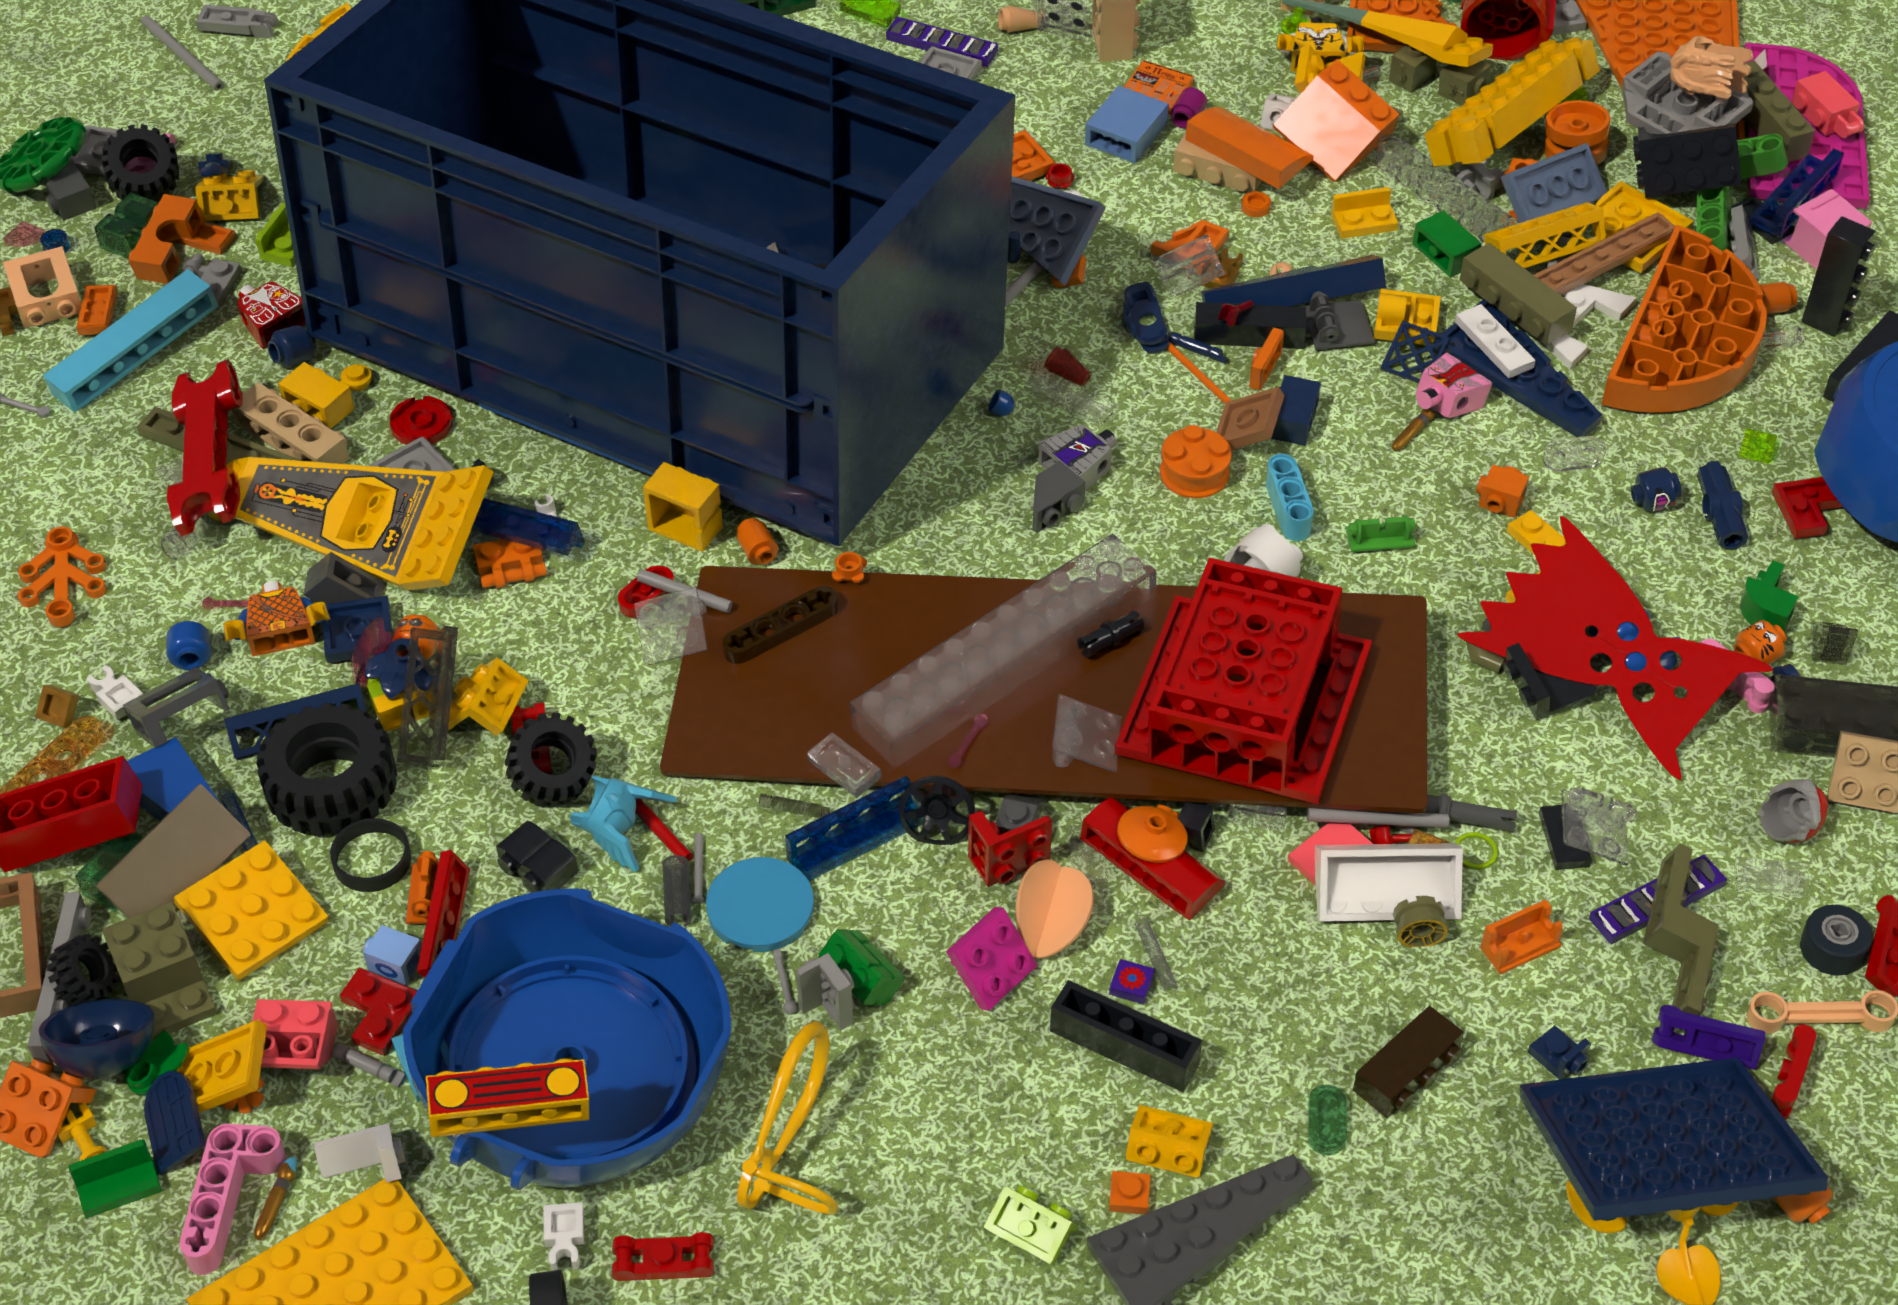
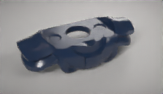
M1148 282L1130 285L1124 292L1125 302H1122L1124 307L1121 314L1122 324L1140 343L1144 351L1150 353L1161 352L1168 347L1169 338L1155 291ZM1151 315L1156 317V321L1151 325L1139 323L1140 319L1144 316Z

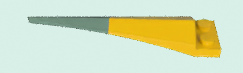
M1282 0V4L1327 14L1380 32L1427 54L1441 63L1470 67L1492 56L1493 44L1483 43L1482 38H1468V34L1458 26L1309 0Z

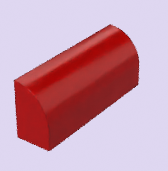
M1113 797L1101 802L1083 819L1080 839L1190 921L1225 886L1224 879L1185 850L1178 858L1164 863L1148 862L1129 853L1118 838L1117 826L1121 816L1130 809Z

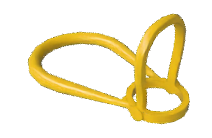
M812 1021L800 1029L782 1058L773 1083L757 1145L750 1158L742 1165L743 1173L738 1187L737 1202L739 1206L746 1209H753L761 1200L763 1194L767 1192L818 1213L834 1215L838 1212V1204L830 1195L804 1182L772 1172L774 1166L807 1118L824 1079L829 1057L830 1040L827 1027L818 1021ZM814 1038V1056L809 1077L803 1093L773 1151L764 1147L796 1065L803 1051ZM762 1160V1167L759 1168L758 1165ZM753 1176H756L758 1178L753 1183L754 1189L752 1193L749 1195V1189ZM769 1181L805 1193L819 1200L822 1203L810 1200L808 1198L790 1192L786 1189L769 1183Z

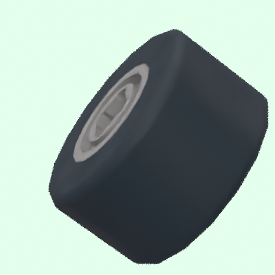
M1838 904L1824 905L1814 910L1808 917L1801 935L1800 949L1810 966L1818 971L1833 976L1848 975L1857 971L1864 963L1871 946L1873 934L1870 924L1866 919L1852 908Z

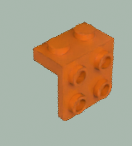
M33 1057L31 1062L11 1060L0 1087V1140L34 1156L45 1158L52 1151L70 1103L86 1102L91 1104L96 1089L83 1084L85 1081L84 1077L74 1076L66 1071H63L62 1074L54 1071L55 1064L36 1057Z

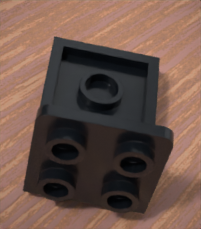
M1736 124L1667 134L1647 133L1644 131V127H1639L1638 136H1633L1635 161L1641 160V164H1636L1638 189L1645 190V198L1742 184Z

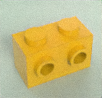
M305 362L278 383L283 399L297 404L302 411L311 417H317L330 429L355 409L352 391L344 381H338L327 375L322 369L314 368Z

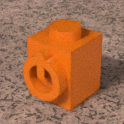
M1492 465L1488 475L1481 476L1476 489V493L1481 494L1479 507L1493 513H1501L1515 518L1525 498L1529 476L1522 474L1521 471L1511 466L1499 467Z

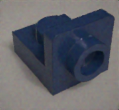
M1554 1025L1529 1046L1528 1053L1560 1080L1565 1079L1571 1073L1576 1076L1586 1068L1590 1061L1587 1056L1591 1042L1584 1038L1576 1044Z

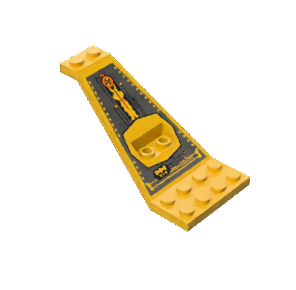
M259 457L234 459L226 465V468L231 467L235 471L240 484V502L235 515L236 519L324 556L332 552L371 575L408 591L449 586L494 473L485 465L441 472ZM215 511L208 512V516L214 520L221 521L220 516Z

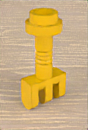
M86 1102L78 1105L82 1116L77 1119L71 1109L67 1111L66 1118L69 1123L62 1125L58 1133L62 1143L72 1138L75 1140L82 1153L78 1161L108 1151L103 1146H96L87 1131L97 1126V1123Z

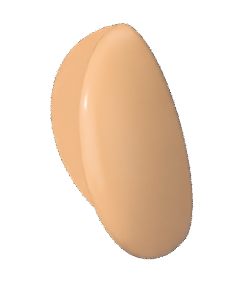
M1048 859L1034 863L1026 871L1019 885L1016 898L1017 930L1034 959L1053 956L1071 945L1087 925L1094 902L1093 888L1085 874L1075 868L1062 867L1057 862Z

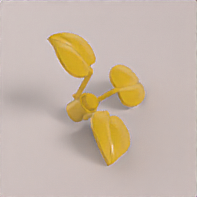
M1570 1180L1567 1181L1566 1192L1569 1203L1575 1214L1585 1225L1602 1233H1617L1625 1228L1627 1216L1618 1217L1611 1221H1594ZM1739 1202L1725 1206L1695 1207L1688 1211H1667L1672 1219L1683 1223L1678 1242L1679 1249L1664 1251L1656 1265L1657 1279L1664 1291L1672 1298L1686 1305H1712L1715 1302L1721 1281L1718 1261L1707 1247L1694 1245L1687 1248L1686 1242L1690 1227L1694 1223L1693 1217L1699 1210L1710 1216H1724L1733 1211Z

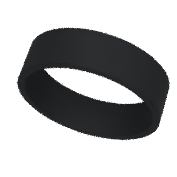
M369 818L352 823L340 831L332 843L330 857L335 875L343 885L359 892H375L394 885L406 874L411 863V850L408 838L400 826L389 820ZM374 832L390 834L399 839L405 846L403 856L397 865L388 872L375 877L362 878L352 876L344 872L337 865L339 854L344 846L363 834Z

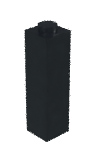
M1196 302L1194 339L1209 345L1263 347L1273 327L1283 330V348L1304 349L1305 338H1311L1312 320H1306V307L1253 305V307L1238 314L1235 326H1229L1227 321L1218 320L1224 303Z

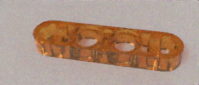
M84 716L75 720L0 789V794L34 784L29 781L34 775L39 773L47 774L45 780L69 773L103 741L104 732L100 721L93 716ZM59 752H72L70 757L65 760L54 759Z

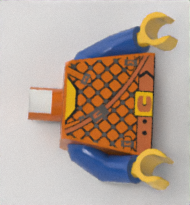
M269 581L263 584L262 593L251 595L248 598V607L242 610L237 620L223 623L226 642L231 639L246 640L247 637L252 657L315 644L311 626L316 625L315 623H321L323 620H330V616L325 602L313 603L307 597H299L296 588L288 587L282 589V585L278 581Z

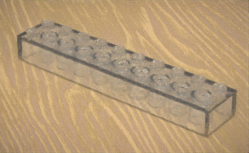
M1112 533L849 702L852 728L896 769L1078 649V638L1099 629L1100 625L1108 620L1113 622L1133 610L1136 611L1156 597V570Z

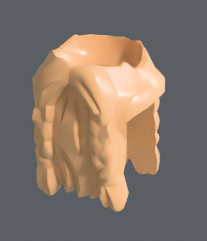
M1694 36L1689 42L1680 46L1671 58V80L1685 94L1692 95L1697 92L1699 94L1715 96L1720 100H1727L1731 97V90L1738 93L1747 92L1748 83L1744 80V77L1751 73V66L1747 65L1746 61L1753 59L1752 50L1731 47L1729 45L1724 46L1716 44L1707 37Z

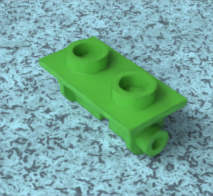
M1407 515L1385 518V523H1380L1379 519H1355L1354 523H1349V526H1345L1351 552L1415 547L1412 531H1415L1414 518H1408Z

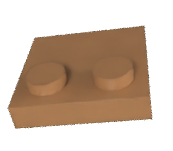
M1275 387L1226 402L1216 432L1227 440L1231 450H1237L1247 445L1271 439L1285 395L1279 387Z

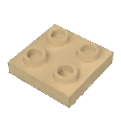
M1840 731L1827 791V800L1898 813V741Z

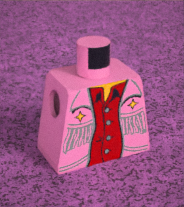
M1445 353L1424 370L1415 394L1417 403L1422 409L1432 407L1444 417L1452 418L1484 407L1493 382L1449 353Z

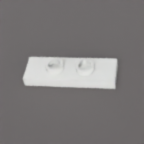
M1482 304L1456 314L1455 323L1508 378L1534 368L1535 359Z

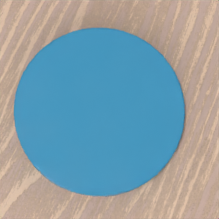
M756 857L730 865L714 879L707 893L706 909L711 928L726 944L730 942L739 947L753 949V952H769L791 944L803 934V930L814 912V898L808 879L798 868L779 859Z

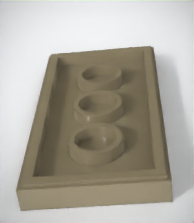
M198 784L95 887L127 918L171 901L176 909L174 896L211 874L251 833L202 784Z

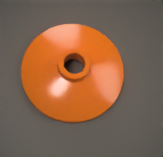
M1153 806L1132 808L1121 816L1117 826L1118 838L1123 847L1135 857L1148 862L1164 863L1172 861L1184 852L1187 845L1188 837L1184 825L1173 814L1161 808Z

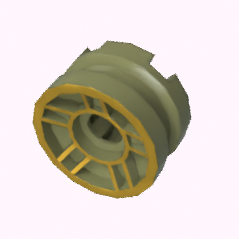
M1416 896L1417 901L1409 903L1405 899L1398 903L1394 908L1393 917L1397 926V938L1401 944L1406 947L1433 946L1447 936L1448 927L1444 918L1445 912L1441 901L1435 902V897Z

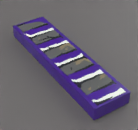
M898 16L886 31V40L925 51H928L933 46L982 60V66L984 67L989 66L998 52V43Z
M1705 854L1690 861L1693 869L1685 883L1684 892L1687 896L1683 907L1719 890L1726 884L1727 879ZM1658 878L1590 913L1589 920L1611 945L1647 927Z

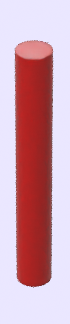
M637 798L635 813L673 855H680L687 858L688 862L691 861L693 854L641 798Z

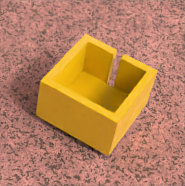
M663 462L643 486L648 530L703 552L722 529L723 523L721 508H719L721 501L718 483L690 473L681 467H675Z

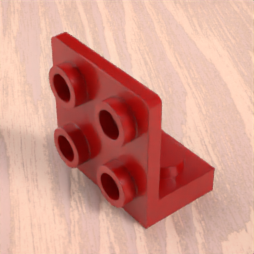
M982 810L969 815L968 858L987 887L997 883H1008L1016 875L1027 871L1034 863L1041 860H1050L1052 820L1046 815L1000 835L997 825L993 821L989 822Z

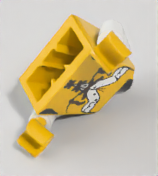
M1313 17L1308 23H1299L1295 33L1278 34L1276 50H1280L1285 56L1292 54L1290 71L1296 72L1300 48L1311 45L1315 53L1322 57L1323 63L1327 64L1357 52H1364V37H1346L1340 33L1337 24L1324 23L1323 19Z

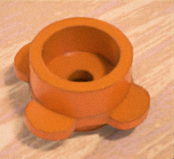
M844 552L835 559L836 570L832 572V578L835 581L840 582L844 580L846 582L859 583L864 580L863 568L867 566V560L864 557H860L855 552Z

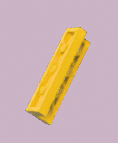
M1585 202L1484 234L1485 245L1491 243L1505 255L1507 250L1517 248L1521 252L1515 262L1523 268H1527L1586 249L1606 238L1604 211L1599 206ZM1595 223V237L1585 239L1581 236L1589 224ZM1567 231L1571 233L1572 237L1566 246L1559 247L1556 245L1562 233ZM1541 239L1545 241L1546 245L1540 254L1533 255L1530 253L1536 241Z

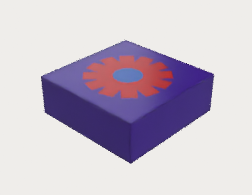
M1120 959L1109 987V995L1144 1004L1154 978L1155 968Z

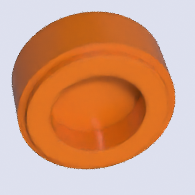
M1252 191L1242 197L1241 209L1246 215L1262 217L1269 213L1271 199L1267 194Z

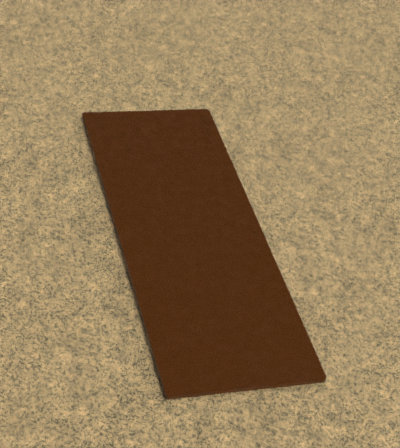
M704 566L700 570L697 589L731 600L733 604L729 613L697 602L693 604L660 763V771L665 776L907 788L914 781L922 777L943 776L957 781L967 791L1424 813L1427 810V600L1423 596L1342 593L1339 633L1372 640V649L1319 804H1314L1115 755L1116 741L1175 595L1193 599L1198 586L863 572V581L854 583L844 580L840 582L835 581L832 578L833 571ZM828 586L836 591L839 610L833 617L747 662L734 664L726 660L722 640L729 632L816 587ZM1133 610L1140 614L1134 620L1143 619V630L1122 639L1121 643L1113 648L1108 646L1088 658L1082 655L1081 652L1087 648L1084 647L1079 650L1077 645L1078 638L1099 629L1102 623L1108 620L1113 622ZM793 613L786 619L789 621H799L804 616L799 613ZM764 628L760 630L758 634L761 636H770L775 632V630L772 628ZM1243 649L1239 652L1244 656L1255 654L1251 649ZM1317 665L1296 724L1294 761H1298L1330 670L1329 666ZM1237 674L1229 677L1230 680L1235 682L1246 679L1244 676ZM934 783L925 784L918 788L927 789L930 785Z

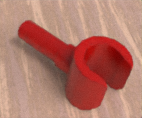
M1389 825L1369 830L1373 844L1419 842L1420 840L1418 833L1391 835Z

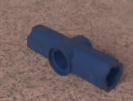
M1710 461L1703 467H1700L1697 473L1703 493L1702 510L1704 514H1707L1704 517L1706 521L1712 522L1719 546H1723L1725 550H1737L1740 546L1745 545L1748 539L1742 518V497L1738 490L1733 491L1726 466H1722L1719 461Z

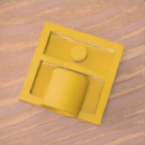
M1380 289L1374 339L1393 341L1402 321L1437 332L1441 296ZM1407 329L1410 338L1420 335V332ZM1403 332L1398 342L1406 340ZM1428 336L1427 339L1430 345H1433L1435 338ZM1423 338L1412 342L1413 344L1425 345Z

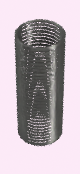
M672 855L662 862L665 923L671 926L672 922H676L672 921L676 920L674 919V914L681 913L684 914L681 916H684L682 917L683 921H686L683 922L685 924H682L685 927L692 921L689 862L683 856Z

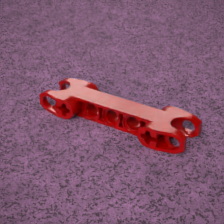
M229 359L217 363L214 373L202 382L196 383L191 378L190 372L180 374L172 391L173 413L178 423L185 425L182 482L168 486L167 503L173 525L181 536L193 532L197 520L210 511H215L220 516L222 523L232 521L235 518L240 502L239 480L231 467L226 468L228 411L242 406L243 392L240 388L236 369Z

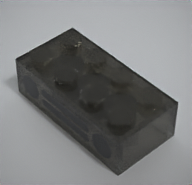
M1776 674L1773 682L1774 691L1769 698L1768 706L1771 752L1835 758L1840 731L1898 741V687Z

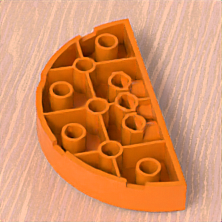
M1679 225L1675 226L1609 373L1601 405L1634 412L1681 411L1710 403L1732 391L1745 379L1756 361L1766 326L1767 308L1764 307L1762 300L1764 294L1757 279L1736 255L1728 249L1722 251L1712 245V239L1701 233Z

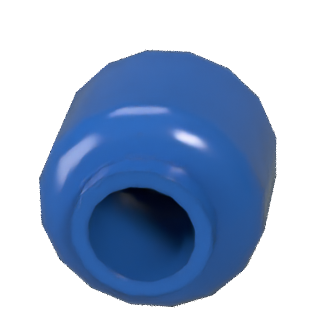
M183 621L173 625L166 634V655L169 662L182 670H191L205 665L211 656V639L207 628L195 621Z

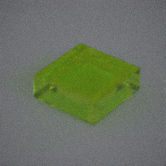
M1746 428L1738 457L1770 464L1777 435Z

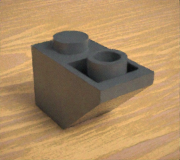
M1061 461L1036 475L1033 504V531L1036 533L1046 527L1054 526L1061 517L1069 512L1079 510L1083 503H1085V481Z

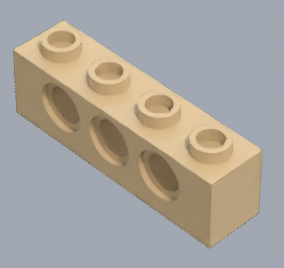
M259 382L243 393L242 406L232 410L235 424L278 452L311 462L343 464L349 459L346 447L347 441L339 431L331 430L315 416L311 417L302 411L297 404L286 401L274 389H268Z

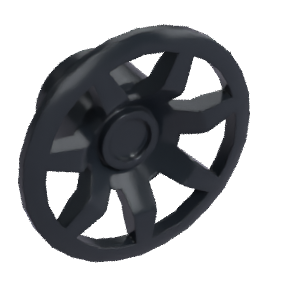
M927 776L914 781L904 791L899 803V817L905 831L918 842L935 845H953L962 840L968 834L969 815L975 813V806L969 792L957 781L943 776ZM934 783L924 793L917 789L922 785ZM912 794L921 805L916 809L906 811V801ZM965 800L968 807V818L956 811L957 805ZM921 817L926 819L920 834L910 826L907 819H918ZM950 820L954 823L965 825L963 830L951 837L948 825ZM935 824L939 826L944 840H933L925 836Z

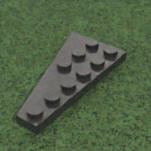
M1292 1154L1087 1238L1088 1249L1125 1305H1168L1176 1299L1175 1293L1187 1283H1196L1238 1249L1237 1243L1247 1235L1252 1237L1263 1229L1262 1223L1272 1215H1281L1313 1189L1312 1178L1295 1155Z

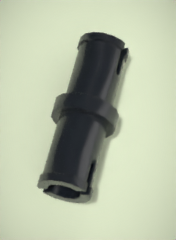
M1133 610L1113 622L1108 620L1102 623L1099 629L1078 638L1077 645L1079 650L1084 647L1087 648L1081 652L1082 655L1088 658L1108 646L1113 648L1119 645L1122 639L1143 630V619L1134 620L1140 614Z

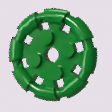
M58 117L40 124L39 129L35 131L30 130L11 145L10 152L4 153L0 158V189L10 193L30 190L39 186L40 180L44 178L51 179L70 163L69 158L76 156L84 144L86 130L83 123L74 117Z

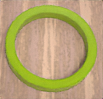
M1468 832L1456 839L1455 843L1459 845L1467 838H1480L1489 843L1493 850V856L1489 861L1482 864H1473L1463 859V866L1480 870L1490 867L1496 861L1498 848L1489 836L1479 832Z

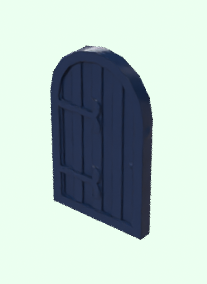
M167 1071L161 1074L151 1084L144 1103L145 1120L158 1175L168 1173L206 1146L194 1089L190 1079L177 1071Z

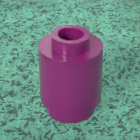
M1194 87L1185 88L1171 109L1172 122L1177 127L1186 129L1187 121L1204 111L1207 105L1205 94Z

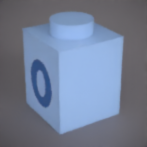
M381 925L376 934L366 941L363 955L368 971L407 986L417 971L422 946L420 939Z

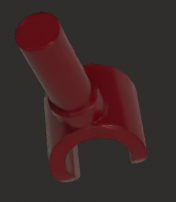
M1248 300L1235 306L1224 303L1218 320H1225L1227 325L1235 326L1238 314L1253 307V302Z

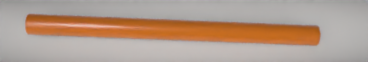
M1169 342L1166 349L1224 404L1232 401Z

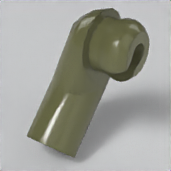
M1466 642L1469 656L1473 663L1497 674L1501 672L1503 662H1506L1505 658Z

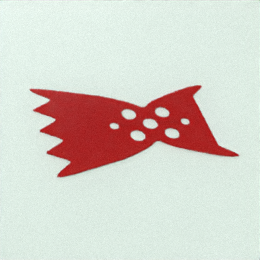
M1560 516L1561 529L1566 545L1554 546L1532 543L1531 548L1539 564L1540 574L1506 572V577L1516 601L1514 603L1482 600L1480 604L1490 623L1491 631L1462 632L1457 635L1466 642L1505 658L1506 648L1519 643L1535 670L1575 682L1615 687L1624 711L1646 745L1661 765L1672 776L1681 780L1682 775L1676 756V748L1740 673L1773 671V668L1765 662L1731 650L1681 638L1657 637L1654 634L1647 613L1624 579L1578 528L1567 518ZM1624 622H1632L1638 627L1639 634L1634 640L1625 641L1618 636L1617 628ZM1590 625L1595 626L1598 629V634L1595 637L1587 636L1585 634L1586 627ZM1666 651H1675L1681 656L1682 663L1675 670H1667L1660 664L1661 655ZM1632 652H1639L1646 657L1647 664L1640 671L1629 670L1625 665L1626 656ZM1604 653L1611 658L1612 666L1608 671L1602 673L1591 668L1590 660L1595 654ZM1638 683L1650 684L1655 691L1653 698L1647 702L1636 700L1632 694L1634 686ZM1684 687L1687 690L1686 697L1677 698L1674 695L1675 688Z

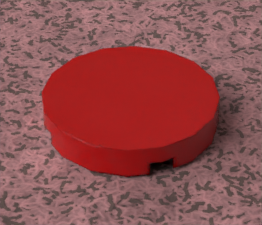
M423 396V399L415 400V397L406 399L393 409L389 418L393 437L406 445L422 436L430 444H435L445 438L451 430L453 422L449 406L442 400L431 396Z

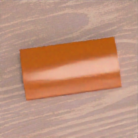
M1222 107L1206 109L1187 121V141L1277 189L1286 184L1314 158V155Z

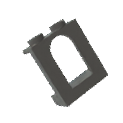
M197 667L122 705L137 735L155 748L168 742L159 721L204 698L224 711L230 709L225 700L229 697V694L220 679H214L211 673L206 674ZM197 681V683L192 685L191 687L163 700L162 702L150 708H147V706Z

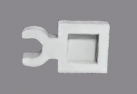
M105 665L102 667L104 679L96 680L91 675L87 679L91 690L96 694L98 702L119 720L127 715L122 705L143 693L124 675L115 679L113 670Z
M583 1203L543 1205L545 1248L552 1247L549 1252L551 1270H558L557 1262L565 1256L571 1258L573 1270H577L580 1265L578 1250L574 1245L584 1244Z

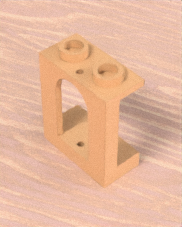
M62 246L3 262L24 329L80 313L81 301ZM57 278L58 289L52 295L40 298L34 297L28 292L27 286Z

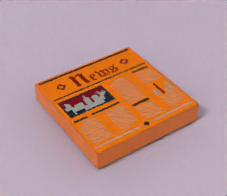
M1143 60L1124 88L1168 103V115L1171 116V109L1181 92L1194 84V75Z

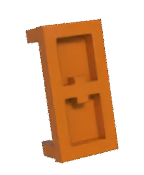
M1546 899L1485 926L1480 949L1500 975L1561 947L1562 922L1559 920L1553 924L1551 923L1550 914L1552 906Z

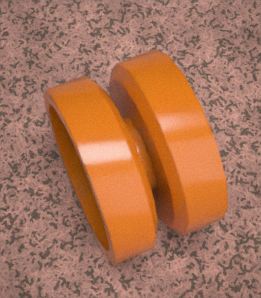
M1582 100L1566 101L1554 106L1548 111L1545 121L1547 135L1544 142V152L1546 158L1588 143L1596 165H1599L1606 159L1609 150L1608 134L1611 120L1609 112L1599 104Z

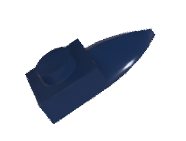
M223 152L206 153V158L198 161L199 175L201 176L220 175L229 172L233 168L232 156L223 157Z

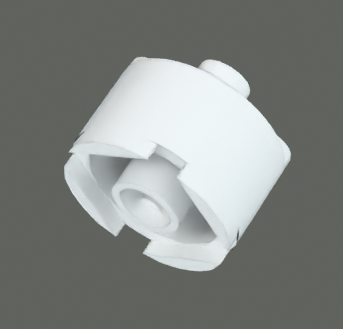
M1263 524L1261 527L1251 530L1226 554L1224 561L1298 577L1303 554L1297 546L1290 544L1287 539L1277 533L1272 525Z

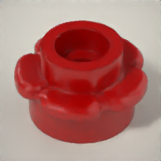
M1063 163L1052 165L1046 174L1047 183L1051 187L1058 189L1071 186V182L1074 181L1071 167Z

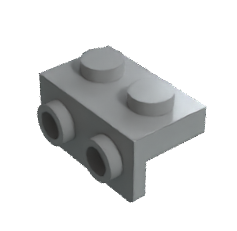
M829 953L817 959L813 958L806 961L796 971L799 1009L802 1014L822 1005L840 1031L853 1025L855 1003L852 998V989L854 988V982L849 972L845 968L840 970Z

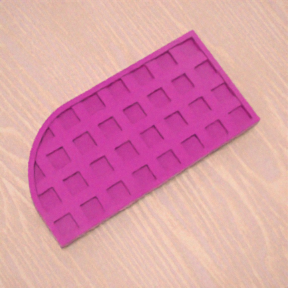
M1745 42L1744 48L1751 49L1753 59L1746 62L1755 60L1764 49L1766 50L1767 66L1763 71L1790 102H1792L1797 80L1826 71L1860 103L1858 115L1864 123L1860 90L1854 81L1837 65L1819 55L1799 48ZM1802 114L1816 130L1808 157L1789 162L1788 166L1780 172L1748 178V197L1754 195L1758 199L1806 203L1833 189L1853 207L1867 209L1870 199L1864 129L1862 132L1852 134L1846 138H1841L1837 133L1825 136ZM1746 122V138L1758 136Z

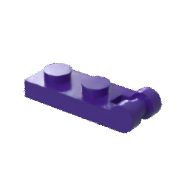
M1672 1005L1661 1006L1658 1015L1660 1025L1654 1029L1652 1042L1655 1045L1712 1060L1738 1057L1746 1068L1756 1070L1765 1042V1031L1682 1012L1679 1008ZM1674 1028L1685 1030L1684 1035L1675 1033Z

